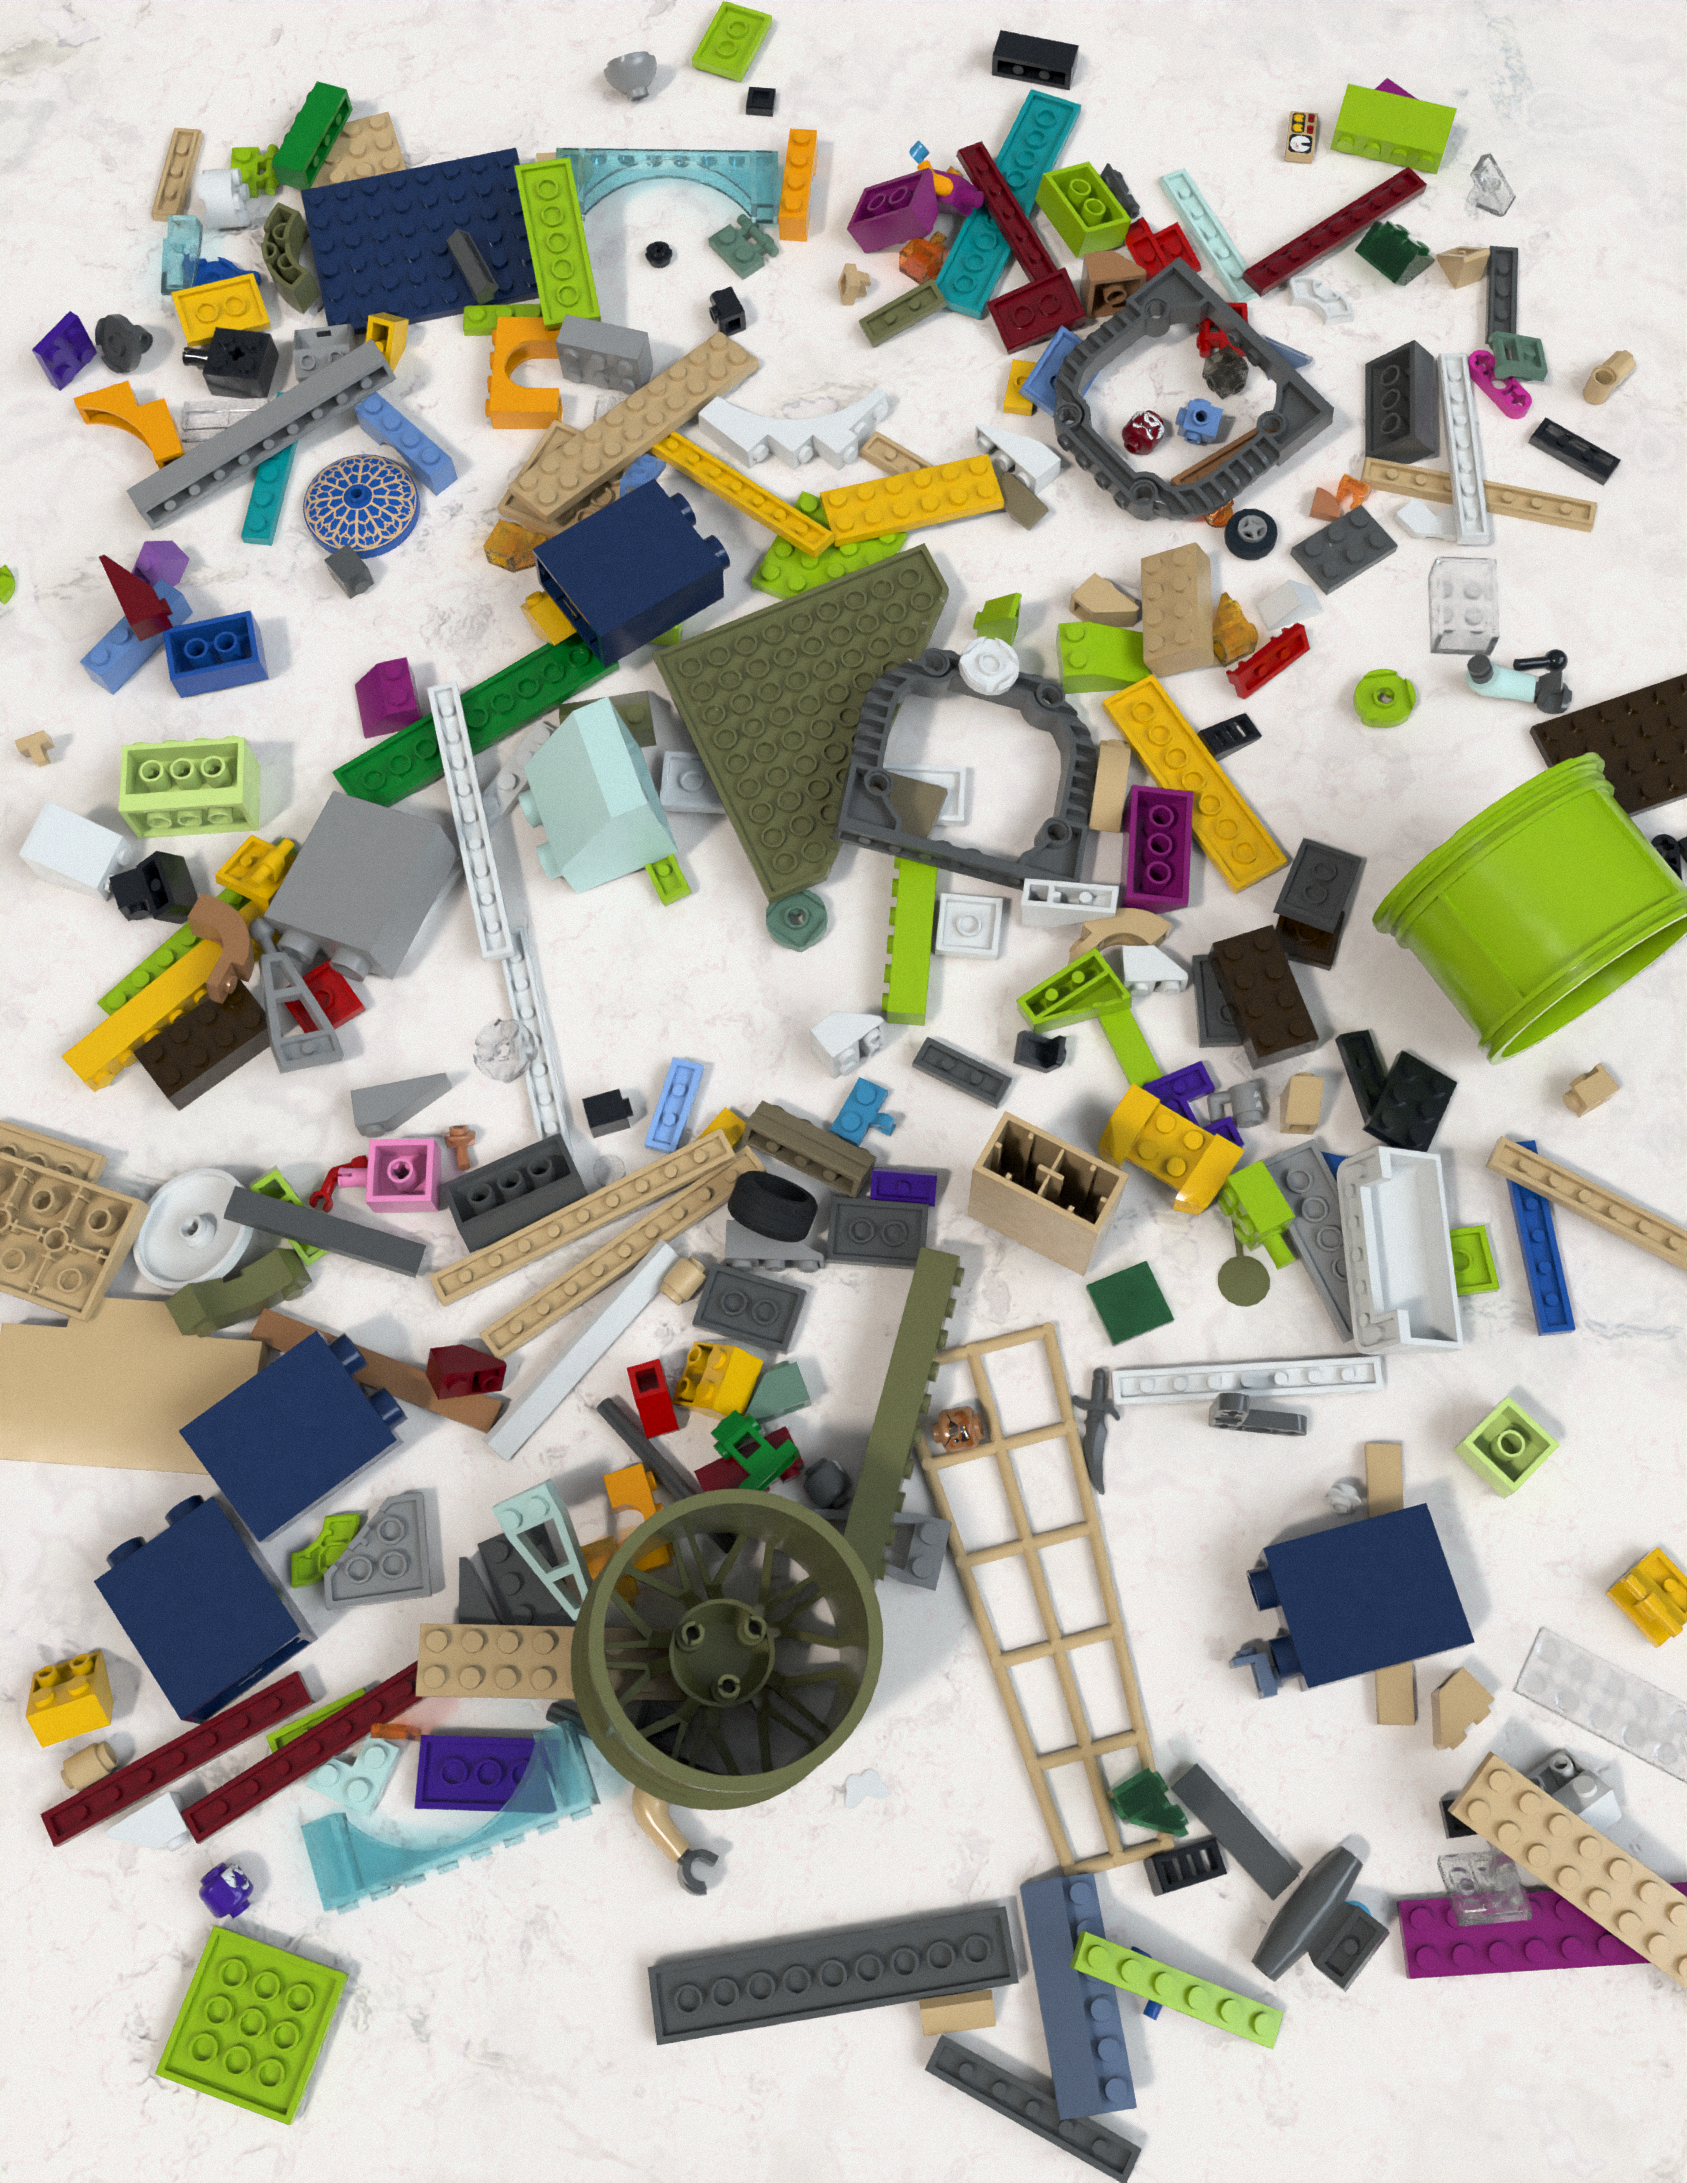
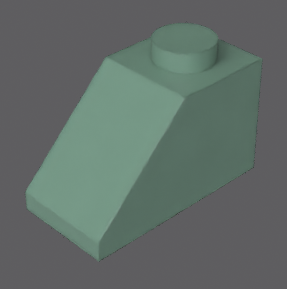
M782 1361L770 1367L771 1371L764 1374L745 1415L749 1413L760 1425L811 1406L810 1397L797 1362L789 1364V1361Z

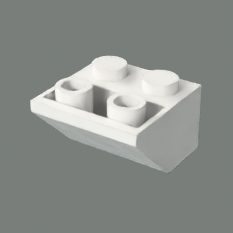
M834 1011L809 1029L811 1052L834 1080L841 1075L847 1076L857 1068L858 1062L866 1056L871 1058L878 1054L884 1044V1020L881 1016Z
M1566 1748L1561 1749L1525 1776L1600 1833L1623 1817L1612 1788Z

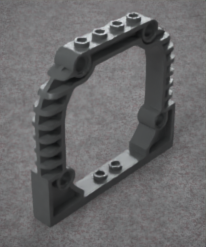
M1178 257L1126 299V306L1121 311H1117L1111 319L1101 324L1100 328L1090 333L1084 341L1078 343L1069 355L1065 357L1056 377L1055 399L1057 407L1054 410L1053 418L1058 444L1064 451L1070 450L1077 464L1084 471L1089 470L1094 475L1097 485L1102 490L1107 489L1113 495V500L1120 509L1124 510L1126 508L1132 516L1140 520L1149 519L1155 514L1167 519L1171 517L1194 519L1198 516L1212 514L1219 508L1226 506L1260 476L1267 473L1275 464L1278 467L1333 423L1334 407L1183 259ZM1209 317L1227 335V339L1235 348L1239 347L1253 366H1259L1277 384L1276 401L1273 410L1266 411L1259 416L1256 423V436L1213 472L1194 483L1169 486L1155 473L1147 471L1135 472L1092 428L1090 407L1082 395L1086 385L1101 369L1144 335L1154 338L1161 337L1169 331L1170 326L1173 324H1200ZM1065 421H1074L1071 424H1063ZM1273 429L1276 430V432L1267 433L1266 430ZM1143 497L1149 498L1146 502L1138 501V499Z
M937 648L927 649L922 653L919 660L902 663L899 667L882 674L868 690L861 706L832 839L1022 891L1025 878L1079 883L1089 825L1086 823L1096 770V749L1088 727L1077 717V711L1065 701L1064 689L1058 683L1044 679L1040 675H1029L1019 672L1017 680L1008 691L1000 695L981 694L970 688L961 677L958 665L961 655L952 650ZM949 690L1020 710L1023 719L1029 725L1050 732L1053 736L1061 757V774L1053 817L1048 818L1035 835V847L1022 853L1016 863L982 854L981 851L974 848L963 849L952 846L948 841H934L901 832L903 820L889 800L894 787V779L887 770L883 769V763L894 708L908 695L915 694L934 698L941 696ZM870 786L878 787L881 792L873 790ZM1048 834L1054 835L1057 840H1053Z

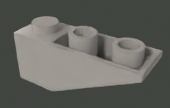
M727 1220L725 1244L727 1266H732L733 1269L740 1271H750L752 1267H765V1270L770 1272H782L785 1268H798L799 1272L814 1273L817 1272V1268L825 1269L824 1255L800 1242L790 1243L774 1240L744 1227L736 1220Z

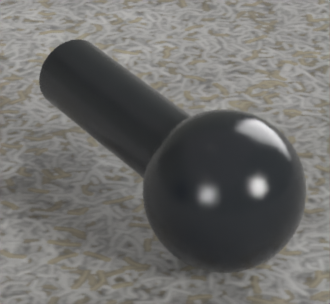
M1552 649L1542 657L1515 659L1513 668L1518 671L1546 668L1550 672H1558L1565 669L1568 658L1562 650Z

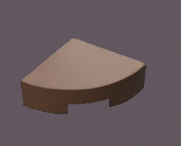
M1317 487L1309 517L1330 522L1337 520L1340 517V508L1335 497L1328 491Z

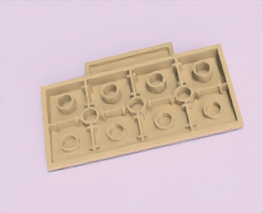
M0 1120V1292L88 1322L123 1264L151 1207L140 1199L97 1185L109 1160L104 1155Z
M103 1297L88 1322L69 1316L67 1327L2 1323L0 1331V1460L210 1475L179 1433V1430L266 1368L269 1347L263 1341L211 1337L200 1338L198 1335L182 1336L163 1301Z

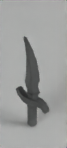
M1096 1368L1093 1371L1094 1379L1092 1380L1091 1402H1082L1076 1395L1073 1396V1401L1079 1409L1087 1411V1418L1084 1421L1086 1434L1083 1438L1085 1462L1092 1482L1099 1494L1104 1495L1102 1461L1107 1435L1104 1414L1112 1415L1116 1421L1120 1420V1416L1113 1406L1104 1403L1105 1380L1103 1379L1106 1376V1372L1102 1368Z

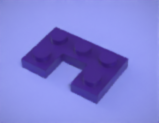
M1199 1061L1143 1085L1142 1089L1160 1099L1162 1105L1200 1127L1188 1103L1214 1093L1215 1086L1202 1061ZM1230 1116L1202 1128L1214 1136L1219 1134L1240 1148L1244 1146V1142Z

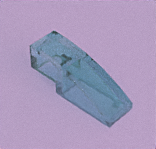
M168 215L167 238H163L162 295H171V292L194 286L199 266L203 224L194 215Z

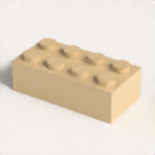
M1196 542L1141 558L1144 664L1158 678L1214 664L1210 558Z

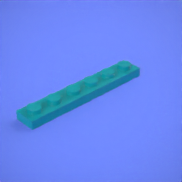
M277 392L276 398L284 392ZM298 440L259 464L241 533L244 543L272 546Z

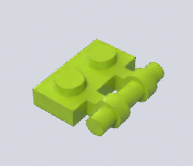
M274 144L268 145L267 152L264 155L261 154L259 147L232 148L230 168L240 169L242 183L248 184L250 198H258L259 189H264L267 195L275 194V189L279 183L272 168V159L279 149ZM266 169L263 175H260V171Z

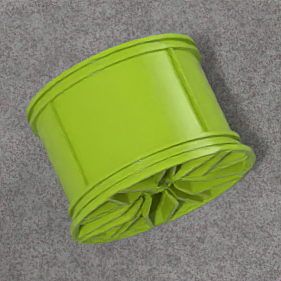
M1585 753L1577 758L1565 760L1523 783L1483 810L1458 829L1444 844L1430 852L1402 878L1384 898L1373 915V926L1379 933H1390L1391 936L1396 937L1395 940L1401 948H1410L1480 1039L1477 1047L1482 1053H1488L1486 1059L1491 1065L1505 1062L1558 1032L1635 978L1687 935V886L1613 798L1614 787L1608 780H1605V776L1602 773L1605 762L1598 753Z

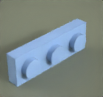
M673 1057L644 1143L646 1149L665 1154L678 1150L703 1076L704 1065Z

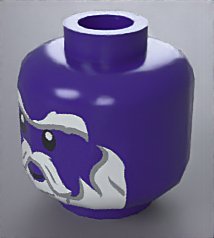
M221 1862L200 1880L202 1886L199 1889V1897L216 1918H223L230 1914L234 1919L251 1904L247 1898L253 1892V1884L236 1863L226 1865L224 1862Z

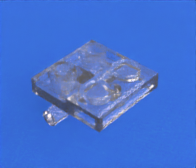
M1489 1841L1487 1843L1490 1851L1438 1856L1437 1866L1458 1926L1531 1920L1533 1910L1514 1860Z

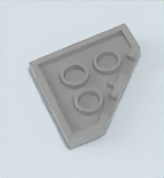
M423 1493L387 1497L379 1507L378 1512L348 1544V1548L340 1558L324 1573L326 1610L328 1611L432 1597Z

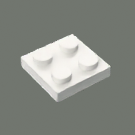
M941 893L935 955L997 960L1003 898Z

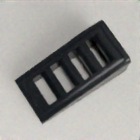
M1246 712L1200 730L1197 734L1216 762L1256 742L1262 737ZM1236 726H1239L1246 736L1243 737Z
M1215 1838L1143 1861L1155 1897L1227 1874ZM1200 1850H1205L1211 1868L1209 1872H1206ZM1188 1854L1191 1855L1195 1870L1197 1872V1876H1193L1186 1856ZM1172 1859H1177L1183 1877L1181 1881L1178 1879ZM1161 1863H1163L1164 1870H1165V1873H1166V1876H1167V1879H1168L1169 1884L1167 1883V1880H1166V1877H1165V1874H1164V1871H1163V1868H1162Z

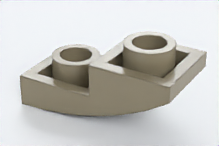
M1006 471L997 480L1004 499L1003 509L1026 530L1029 531L1049 511L1048 507L1009 472Z

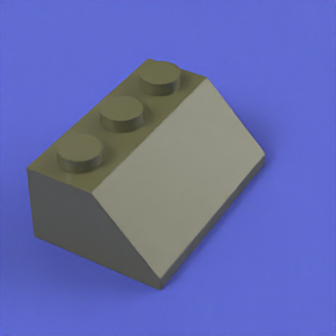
M648 690L609 696V699L639 747L657 745ZM603 698L560 704V725L572 711Z

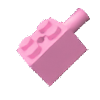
M435 1139L369 1140L368 1167L339 1168L338 1174L342 1175V1177H338L339 1188L366 1187V1203L374 1213L438 1212L442 1150Z

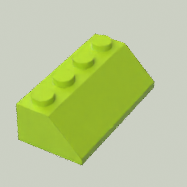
M1348 83L1330 149L1437 174L1457 108Z

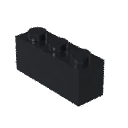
M1000 30L993 52L992 75L1070 91L1077 67L1079 45Z

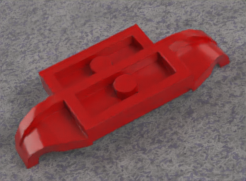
M1144 217L1130 224L1125 237V244L1134 262L1146 269V283L1178 257L1183 259L1196 273L1202 270L1201 264L1178 222L1155 234L1152 233Z

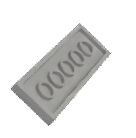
M1312 1139L1264 1160L1263 1163L1295 1215L1286 1232L1344 1344L1353 1340L1354 1336L1338 1187L1315 1140Z

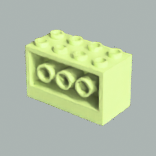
M226 736L222 739L196 738L193 741L166 740L163 743L149 744L146 742H136L133 745H122L119 813L138 839L259 831L261 766L245 737Z

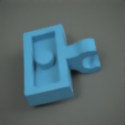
M859 1077L831 1126L830 1133L837 1134L842 1140L856 1147L860 1146L870 1127L887 1136H891L896 1127V1124H894L895 1118L885 1113H878L888 1096V1090Z

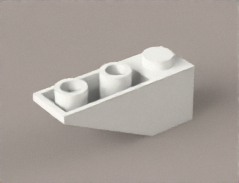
M980 423L976 425L975 444L978 450L983 454H989L1000 470L1009 472L1034 495H1037L1059 477L1061 459L1041 441Z

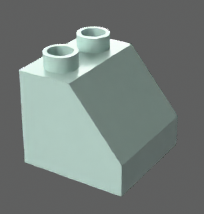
M608 696L572 711L523 766L531 789L518 794V798L532 828L540 825L544 826L548 842L536 846V851L540 863L551 881L563 876L574 891L580 894L641 869L646 864H653L667 858L668 855L679 853L642 750Z

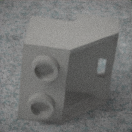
M351 324L295 330L292 352L295 375L299 383L356 349L355 333Z

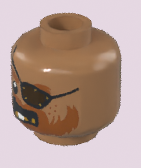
M970 1406L942 1410L939 1413L938 1423L933 1424L935 1442L937 1444L942 1443L948 1453L977 1448L980 1439H984V1427L980 1413H975Z

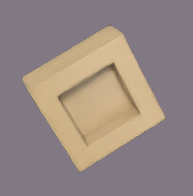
M845 263L838 280L842 305L853 306L856 298L867 295L865 286L871 285L869 274L857 271L856 264Z
M44 730L15 740L18 751L26 758L31 757L34 764H38V767L51 763L47 750L55 748L51 736Z

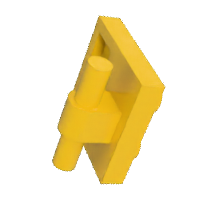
M250 835L215 874L216 883L269 907L297 857L290 853L294 848V843L290 839L284 838L278 846H275L254 835Z
M1659 1547L1652 1549L1605 1593L1655 1648L1660 1647L1671 1636L1674 1638L1683 1631L1682 1626L1687 1622V1577Z

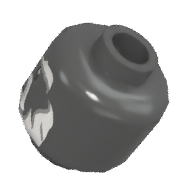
M822 1458L805 1471L804 1475L806 1478L803 1482V1487L819 1508L826 1509L832 1506L834 1510H837L851 1499L848 1493L851 1491L854 1482L839 1461L834 1459L828 1461L826 1458Z

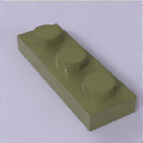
M933 278L860 319L859 324L874 348L946 307V300Z

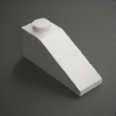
M1025 878L1021 900L1022 924L1056 927L1115 917L1119 886Z

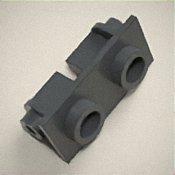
M1107 163L1100 177L1129 217L1135 219L1140 214V206L1132 194H1127L1129 189L1123 180L1122 173L1113 170L1110 163Z

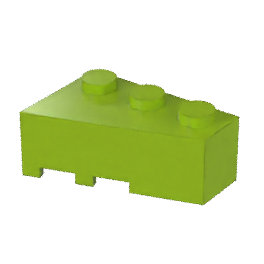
M1094 947L1016 999L1018 1012L1033 1033L1040 1034L1132 1008V996L1097 948Z

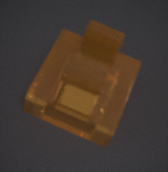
M1344 473L1339 482L1336 500L1341 504L1343 498L1352 493L1353 503L1350 509L1353 510L1364 501H1367L1372 489L1370 486Z

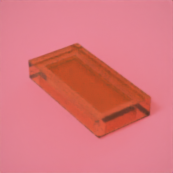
M374 1723L371 1726L370 1738L384 1741L420 1742L422 1730L419 1727L410 1725Z

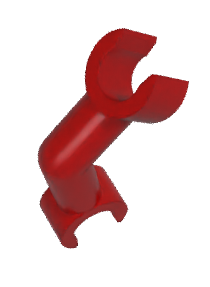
M366 1155L355 1157L349 1163L332 1167L328 1171L320 1191H316L310 1196L309 1205L315 1208L317 1202L321 1198H325L326 1201L322 1210L328 1213L333 1207L331 1196L338 1183V1177H342V1175L338 1174L339 1168H367L368 1160Z

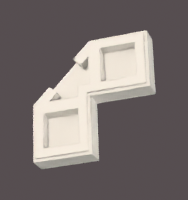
M1416 497L1397 511L1393 517V520L1413 538L1438 537L1443 538L1444 541L1457 540L1453 504L1436 516Z

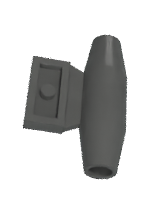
M1339 1846L1313 1869L1271 1922L1251 1961L1252 1964L1270 1980L1275 1982L1308 1952L1314 1967L1346 1993L1390 1934L1386 1927L1362 1908L1344 1903L1363 1867L1362 1862L1347 1849Z

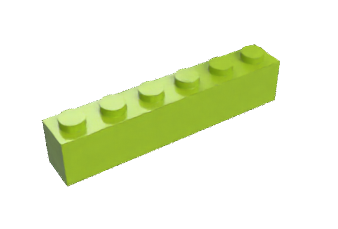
M895 856L894 869L900 870L899 879L893 878L892 897H897L896 907H890L889 925L895 927L894 935H888L887 954H892L891 964H885L884 983H890L889 993H883L881 1012H887V1023L925 1026L937 867Z

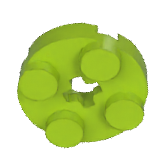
M1391 669L1373 670L1363 677L1353 694V705L1365 726L1390 728L1408 720L1416 702V693L1412 683L1407 678L1403 680L1396 675V671ZM1381 693H1384L1386 698H1391L1392 700L1388 703H1382L1378 698Z

